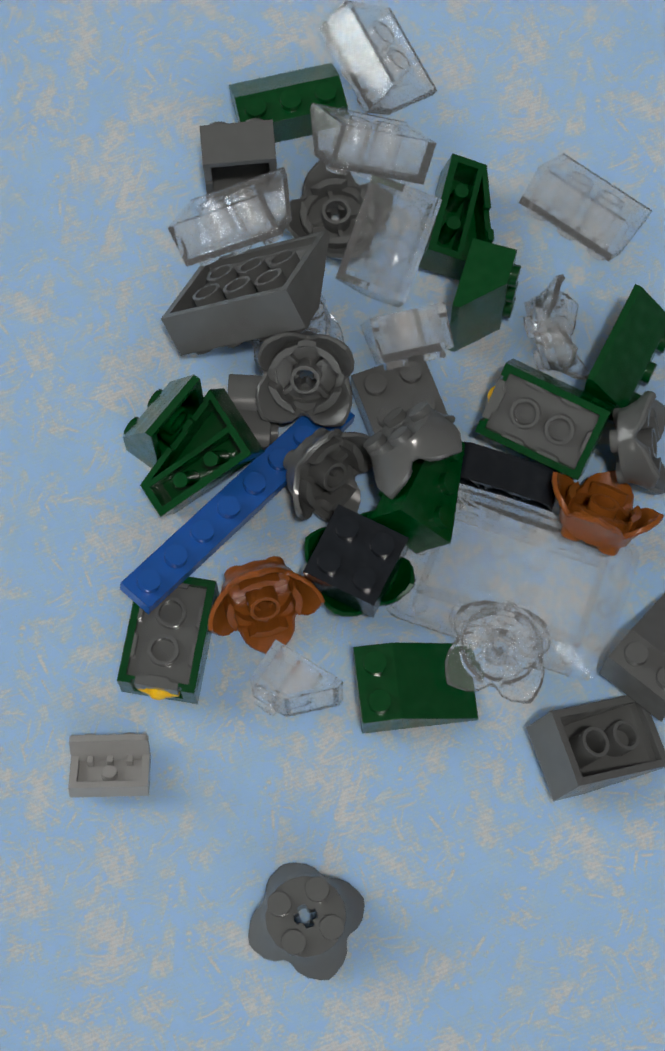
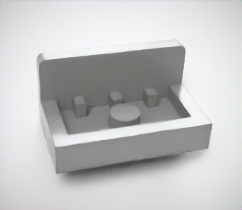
M85 734L69 737L71 762L68 789L70 798L149 796L151 753L147 734Z

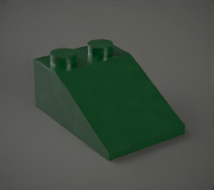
M190 375L170 381L163 390L158 389L151 396L147 404L148 408L141 417H134L126 426L123 440L127 451L151 469L167 447H170L178 437L188 418L194 415L204 401L200 378L196 375Z
M384 643L353 647L362 734L476 721L479 719L468 644Z

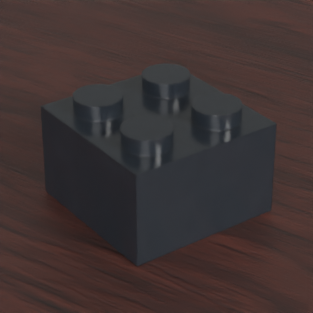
M338 504L303 570V577L311 581L321 593L373 618L408 552L409 538Z

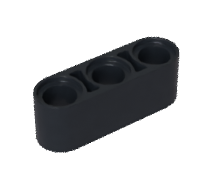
M464 442L465 448L459 483L460 488L539 513L552 512L556 501L551 482L553 472L560 473L559 471L482 445Z

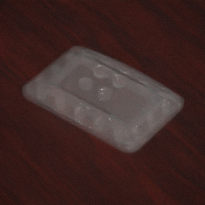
M459 483L451 544L418 553L408 548L405 558L410 561L414 568V587L398 602L385 607L390 615L403 621L579 681L587 682L595 680L601 675L599 672L608 658L639 564L640 555L637 547L632 542L626 547L620 548L617 555H606L600 552L596 546L587 544L582 540L571 541L562 536L560 533L562 524L559 521V514Z

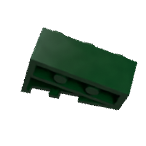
M452 153L440 173L417 267L460 281L473 238L490 243L495 240L494 229H491L489 210L491 208L486 164Z
M224 388L210 389L203 398L204 401L191 418H188L178 437L170 447H167L140 484L160 517L177 513L265 452Z
M462 442V452L442 460L430 462L417 459L412 464L413 472L407 484L393 500L380 490L378 495L381 497V500L376 510L370 511L367 518L408 537V548L415 553L451 544L465 443Z

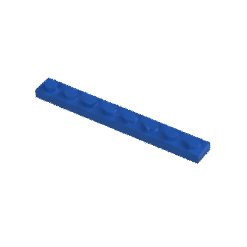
M350 412L345 424L338 427H323L315 424L307 416H301L267 447L264 453L254 459L121 582L120 590L147 614H150L287 485V470L283 466V460L289 451L296 449L305 438L312 435L319 428H325L329 431L340 429L344 432L353 423L355 415Z

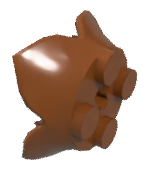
M616 470L596 473L588 477L581 487L579 482L574 483L572 478L558 472H553L552 474L553 491L560 509L559 521L562 524L560 533L571 541L582 540L587 544L596 546L600 552L606 555H617L620 548L626 547L639 534L645 533L657 526L664 518L663 514L654 509H640L639 506L633 509L634 494L631 486L628 483L618 484Z
M272 556L266 560L252 561L242 566H232L226 570L222 591L211 608L208 618V631L219 636H227L234 630H238L245 643L251 648L276 657L293 636L296 615L315 613L325 603V599L311 581L293 572L285 565L281 557Z

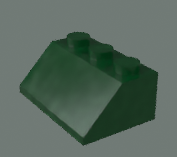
M332 63L229 85L237 122H245L253 118L273 119L275 143L348 127V105L340 75Z
M473 238L452 304L448 340L449 351L455 352L499 330L503 317H511L521 265L515 264L516 249Z
M637 284L634 285L587 377L584 392L614 405L615 408L626 407L640 398L641 395L636 393L641 382L648 385L657 366L656 363L652 362L656 352L658 351L663 354L665 351V311L643 287ZM612 412L611 417H610V419H609V420H611V421H613V412Z

